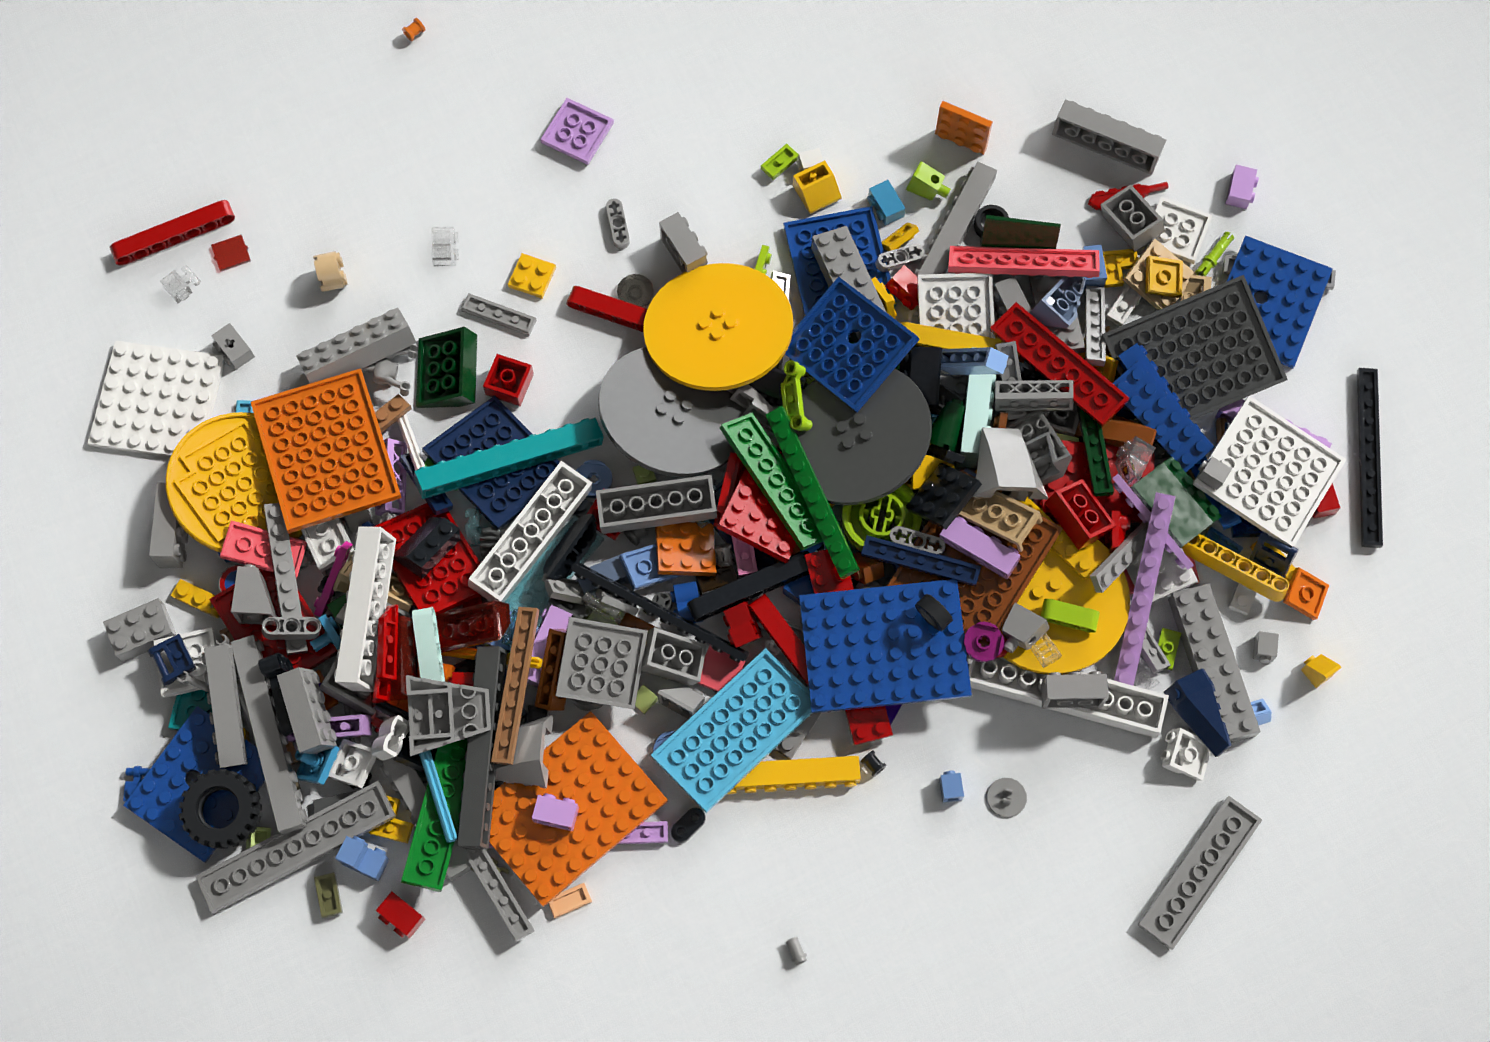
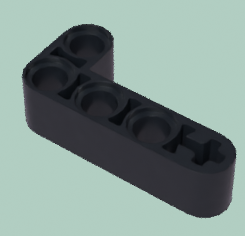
M276 653L260 659L258 664L261 673L270 680L280 731L284 736H289L294 733L277 675L294 668L288 658L280 653Z

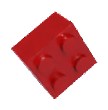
M496 354L483 385L485 395L490 397L495 395L499 400L521 406L534 375L532 365Z

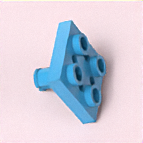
M324 614L318 619L325 628V633L310 641L315 652H318V650L330 643L334 644L337 650L340 649L341 638L340 634L336 631L339 627L332 616L328 618Z
M336 746L317 754L299 753V750H297L295 759L301 761L296 772L298 780L324 785L340 748Z

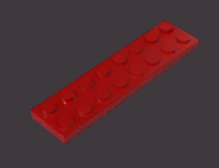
M1017 302L990 327V331L1004 343L1016 341L1018 355L1028 361L1047 380H1073V402L1102 427L1129 401V397ZM1060 387L1059 390L1061 392H1069V387Z

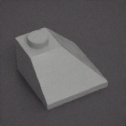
M689 688L664 689L658 692L660 704L687 719H690L702 708L705 702L703 693L695 688L692 690Z

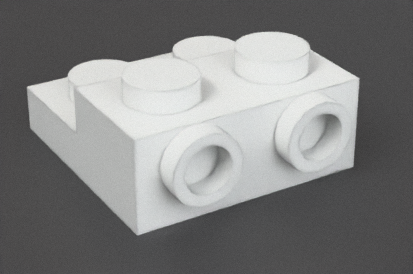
M1182 728L1172 729L1166 735L1165 740L1168 744L1160 756V760L1163 761L1161 766L1177 774L1182 773L1195 780H1203L1211 751L1197 735Z
M343 739L339 746L337 758L329 772V778L362 789L376 757L371 754L370 747Z

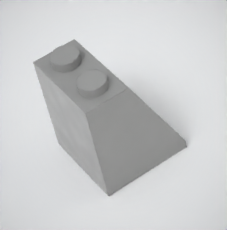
M246 564L244 567H237L231 612L238 623L262 625L266 618L277 617L264 577L256 566Z

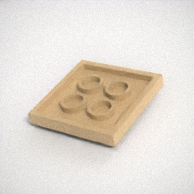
M1153 239L1124 277L1123 281L1157 310H1161L1175 304L1179 298L1145 293L1146 257L1155 256L1175 260L1180 259L1159 241ZM1184 263L1182 293L1186 289L1190 276L1196 275Z

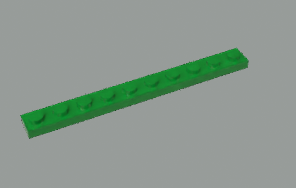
M780 406L766 414L767 420L840 578L844 579L860 569L795 430L790 426L787 412L783 406Z

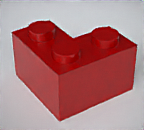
M748 601L723 611L725 614L723 620L726 626L731 628L728 630L730 633L727 635L731 645H735L736 648L745 646L763 637L756 619L748 606Z

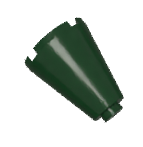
M952 398V401L946 402L932 424L931 445L959 454L966 408L962 406V401Z

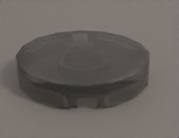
M632 274L620 281L617 295L619 300L640 307H646L653 299L654 289L647 277L640 274Z

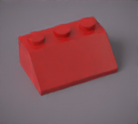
M1083 479L1055 491L1045 502V505L1078 550L1094 543L1116 527V524Z

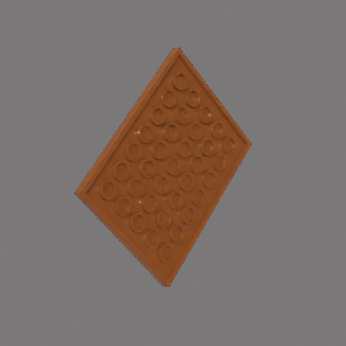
M961 470V472H963V473H965V474H967V475L973 477L972 475L968 474L967 472ZM1041 516L1043 521L1040 524L1034 525L1023 541L1022 552H1019L1017 545L981 528L987 536H994L1004 546H1011L1019 552L1020 560L1008 579L1003 578L945 543V551L942 556L981 566L976 587L957 582L964 636L970 627L979 622L992 623L999 628V631L1001 630L1014 603H1017L1062 532V527ZM928 521L922 533L940 538L943 528ZM967 521V522H968L967 524H969L970 526H972V527L977 526V525H975V524H973V523ZM918 537L913 545L921 546L923 539ZM926 539L925 549L928 548V545L932 546L934 551L941 549L939 543L930 545L929 540ZM899 566L887 586L950 579ZM983 637L982 640H978V643H980L982 647H985V645H989V642L986 641V637Z

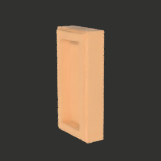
M585 883L561 892L548 904L554 919L592 903Z

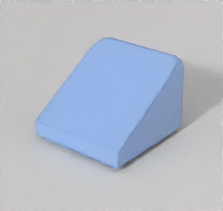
M1264 699L1251 702L1258 725L1271 722L1272 712Z

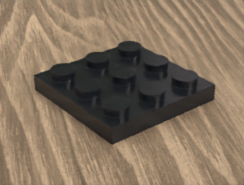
M940 463L906 505V508L909 512L946 530L981 487L982 483L974 477Z

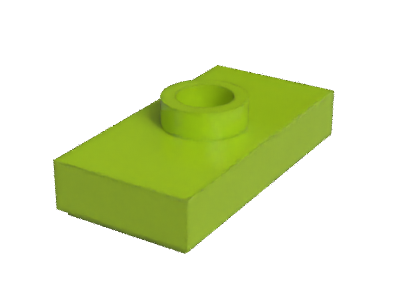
M1162 627L1158 645L1171 664L1167 670L1172 671L1181 632Z

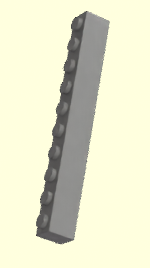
M254 635L232 641L233 654L278 832L286 834L307 827L305 821L308 820L305 809L301 807L300 802L303 801L301 791L297 790L296 782H298L296 772L292 771L291 768L293 758L290 751L287 752L286 744H288L287 736L281 733L270 680L259 669L258 662L263 658V642Z

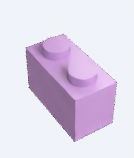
M1235 165L1231 175L1226 205L1247 209L1249 203H1253L1255 198L1253 188H1256L1259 177H1256L1257 169Z
M544 793L543 796L538 795L532 815L533 822L573 831L579 810L575 800L569 798L559 800L555 799L556 796Z

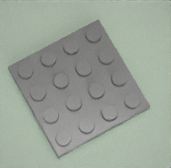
M569 617L555 696L635 709L648 631Z

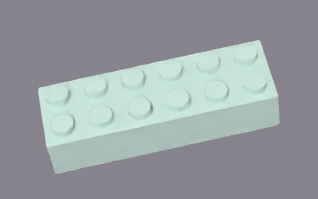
M996 374L968 375L965 399L966 408L960 454L966 457L963 463H958V467L977 469L982 427L991 428L990 422L992 419Z

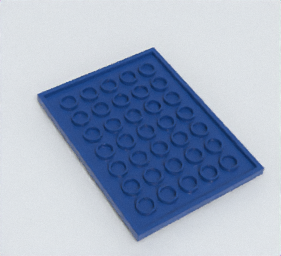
M951 579L799 595L812 713L972 697L967 653L964 647V630L957 580ZM926 594L938 600L953 618V621L943 631H938L931 626L915 607V604Z

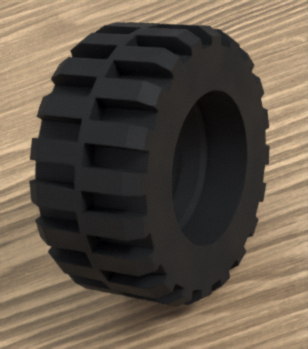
M220 769V771L210 770L207 774L202 773L198 775L196 781H191L188 784L189 789L187 791L184 790L182 793L184 797L183 802H179V808L182 809L179 818L184 823L182 825L183 829L189 833V837L207 847L228 849V847L238 846L241 841L245 842L249 839L248 835L251 832H255L257 829L255 827L256 823L260 822L262 817L259 816L260 811H262V804L259 802L261 797L255 790L254 784L248 781L247 778L226 769ZM219 790L230 791L237 797L239 802V811L235 820L225 828L211 827L206 823L203 816V807L206 800L211 794Z

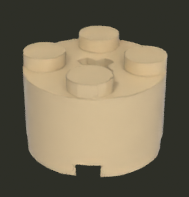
M334 251L313 256L318 281H321L322 286L320 288L322 292L344 288V285H348L346 274L341 270L344 265L339 252L336 253Z

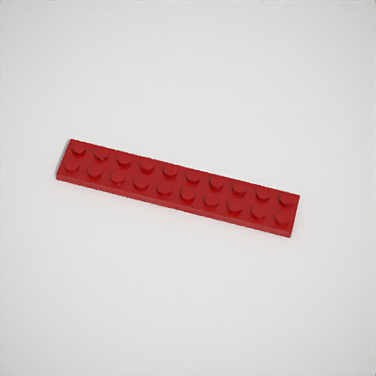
M827 549L804 555L814 594L854 590L851 576L844 579L840 578ZM885 706L845 710L854 746L893 736Z

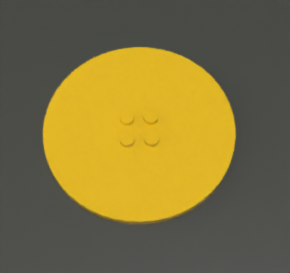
M708 264L699 266L688 273L686 271L681 273L658 291L645 315L643 326L644 339L652 361L670 379L684 386L699 390H729L758 380L779 363L792 339L793 314L784 291L764 273L738 264Z
M228 413L200 423L180 440L167 466L166 495L174 517L184 531L193 539L219 553L222 551L231 520L267 530L263 506L264 504L279 503L254 413ZM301 530L289 533L290 537L297 539L303 535Z
M1099 540L1082 548L1099 566L1112 554L1109 553V549ZM1050 549L1017 604L1039 616L1041 615L1044 599H1053L1099 611L1100 615L1096 632H1085L1048 622L1049 630L1029 650L1018 646L1013 653L1008 652L1003 658L1027 671L1046 675L1052 672H1060L1061 675L1078 672L1099 662L1117 644L1128 621L1130 592L1124 571L1103 593H1096L1090 576L1083 580L1065 561Z

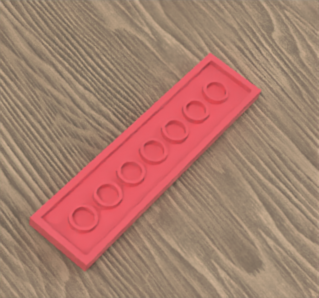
M950 246L948 272L956 274L982 273L992 275L1010 274L1013 276L1045 275L1049 277L1076 276L1093 278L1099 277V250Z

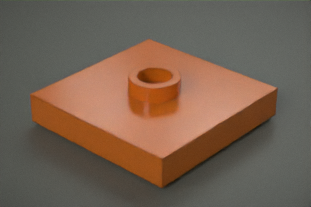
M1297 567L1294 569L1283 603L1312 620L1318 619L1329 585Z

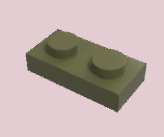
M333 872L314 877L321 917L326 918L342 914L343 910L336 873Z

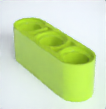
M1044 599L1040 616L1049 623L1095 633L1100 612L1053 599Z

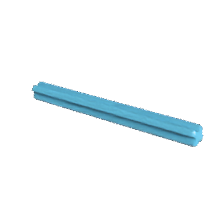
M431 751L420 753L421 762L446 842L456 841L457 834Z

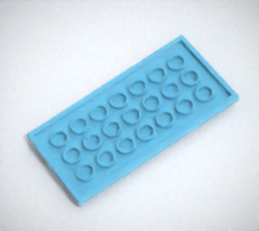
M765 648L651 754V758L707 813L812 714L810 691Z

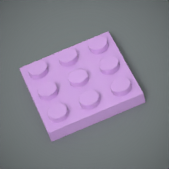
M566 98L540 140L542 144L588 165L613 126L614 119Z

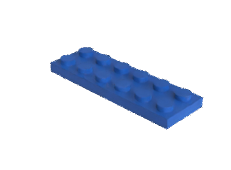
M1139 361L1134 363L1113 382L1117 388L1129 397V401L1125 406L1142 425L1157 431L1155 440L1170 457H1173L1180 463L1185 472L1214 448V445Z

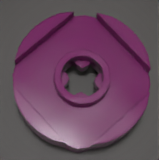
M979 622L970 627L964 636V647L967 655L978 662L995 660L1004 647V637L998 630L999 628L989 622ZM983 637H986V641L989 642V645H985V647L978 643V640H982Z

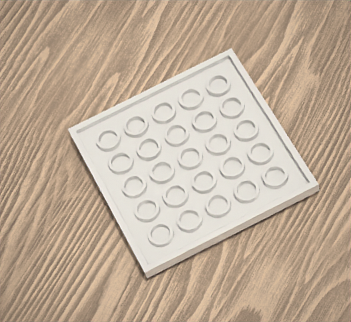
M115 341L88 445L171 457L177 444L190 430L211 418L225 365L224 355Z
M1248 396L1208 458L1209 460L1213 456L1232 468L1224 484L1218 490H1215L1196 477L1192 485L1269 536L1292 548L1346 459L1251 396Z

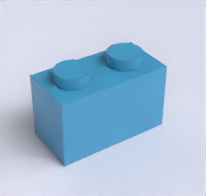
M889 180L869 188L867 200L870 206H874L877 218L880 221L882 220L885 226L905 216L906 208Z

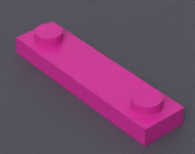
M345 541L341 546L338 545L335 550V562L321 597L318 596L314 603V607H316L314 615L321 617L328 609L327 604L330 603L334 594L333 587L337 576L345 565L353 546L348 541Z

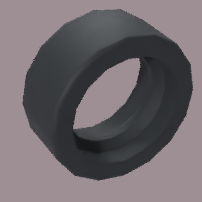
M986 205L978 210L974 220V229L980 238L983 231L981 219L984 216L994 215L1009 218L1008 213L1002 207Z
M929 594L924 595L915 604L921 616L938 631H943L953 621L947 609Z

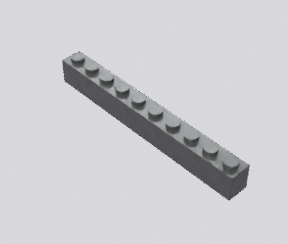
M500 646L477 647V653L474 658L476 666L473 674V687L489 689L491 730L467 738L466 766L463 772L464 786L461 793L462 806L459 813L460 826L457 833L458 846L464 849H489L497 764L492 763L491 759L504 691L508 652Z

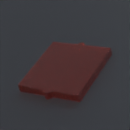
M242 234L211 245L215 255L214 260L217 261L220 272L251 261L248 253L249 248L245 245Z

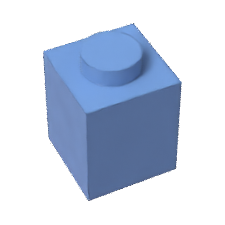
M955 771L943 772V775H940L939 778L942 803L963 800L964 791L961 773H955Z

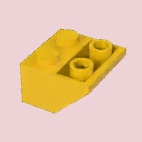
M825 160L793 175V187L809 214L842 199L835 176Z

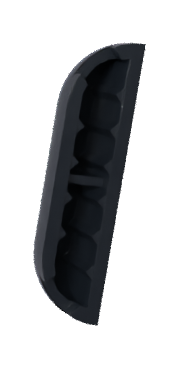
M593 514L583 515L571 525L546 560L543 567V574L553 580H559L571 575L573 564L581 561L597 538V520Z

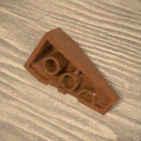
M1114 415L1102 427L1105 445H1114L1119 448H1152L1157 432L1153 428L1118 415ZM1079 421L1074 436L1079 438L1080 442H1083Z

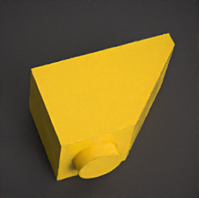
M1320 654L1316 658L1312 655L1304 661L1305 666L1301 671L1317 688L1342 667Z

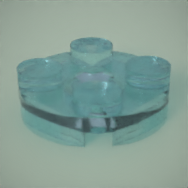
M469 508L465 511V518L469 517L468 522L465 523L468 544H471L470 547H477L480 545V533L483 529V526L480 527L479 522L481 520V513L475 508Z

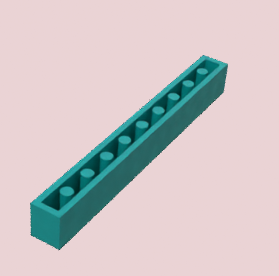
M596 417L592 419L585 418L578 423H569L558 429H548L538 435L531 434L521 440L514 439L507 444L494 445L484 451L477 450L467 456L460 455L450 461H440L430 467H420L414 471V481L421 498L425 499L601 446L604 436Z

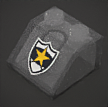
M1137 436L1131 441L1127 440L1124 446H1121L1116 453L1118 458L1115 465L1118 474L1129 487L1140 480L1156 447Z

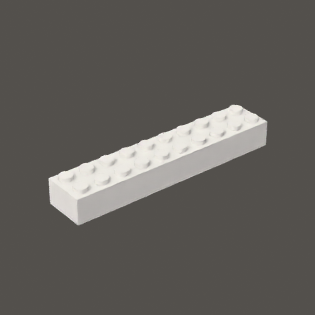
M997 657L989 662L973 660L972 664H969L971 688L1042 707L1041 695L1028 693V689L1032 688V691H1039L1041 693V684L1046 674L1027 671L1010 663L1003 657ZM1036 676H1042L1040 680H1036ZM1027 677L1031 679V683H1027ZM1107 679L1109 698L1103 707L1048 708L1157 738L1161 733L1169 695Z

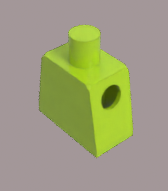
M920 161L906 188L907 191L928 200H933L936 194L947 198L951 189L942 184L945 178L943 174Z

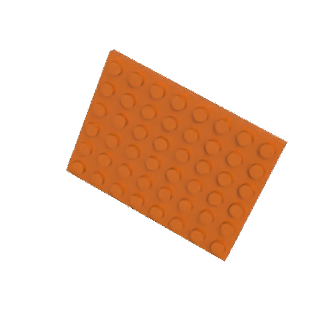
M361 368L251 401L288 533L402 498Z
M591 711L544 749L543 764L549 770L547 788L504 782L494 790L489 843L543 907L668 802L663 793ZM544 793L556 796L555 799L563 800L564 798L575 800L579 810L573 831L533 822L532 815L538 795L543 796Z

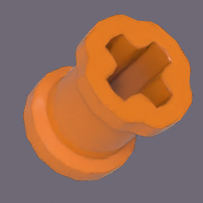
M415 18L414 22L409 26L402 28L403 33L410 41H413L414 37L420 32L426 30L418 18Z

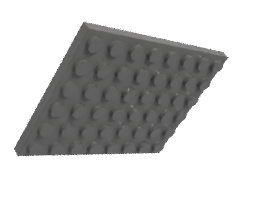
M1244 275L1102 334L1108 352L1114 359L1134 344L1142 345L1148 353L1146 355L1147 358L1157 365L1158 374L1160 377L1164 376L1168 381V389L1171 393H1176L1180 399L1179 405L1182 409H1187L1191 420L1288 380ZM1118 362L1116 371L1120 377L1125 371Z

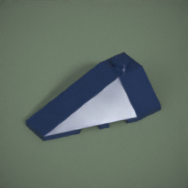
M1199 669L1176 680L1164 691V694L1169 695L1168 700L1174 710L1213 755L1219 757L1232 745L1225 722L1221 719L1219 712L1221 707L1214 695L1216 691L1214 684L1206 671Z

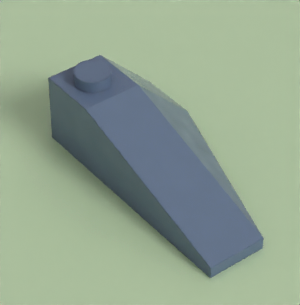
M1063 276L1029 313L1044 326L1068 328L1077 318V308L1081 303L1079 300L1083 294L1086 279L1084 277Z

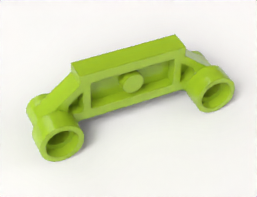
M789 360L784 365V372L787 376L784 382L780 384L783 407L790 419L792 429L809 431L812 428V421L804 416L800 378L805 375L806 369L798 362Z

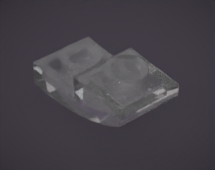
M1140 657L1134 683L1139 688L1151 690L1159 682Z

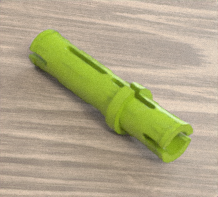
M1224 232L1211 252L1202 259V264L1195 271L1196 275L1201 273L1200 276H1206L1211 268L1217 265V260L1234 240L1233 235L1227 239L1230 232Z

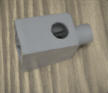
M1014 603L1002 627L1003 635L1008 639L1003 648L1010 653H1013L1018 646L1029 650L1049 630L1047 620Z

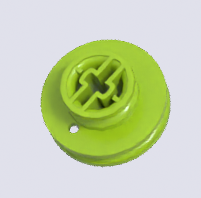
M903 484L891 494L873 502L859 505H843L842 527L848 541L860 552H862L867 535L890 541L893 519L895 521L894 527L901 526L919 532L922 518L909 512L906 508V505L914 497L915 493L907 485ZM880 511H885L886 516L882 532L876 531L879 513ZM870 515L869 526H868V525H867V520H868V516ZM901 532L894 534L896 540L905 538V543H909L910 534H907V538L903 537Z

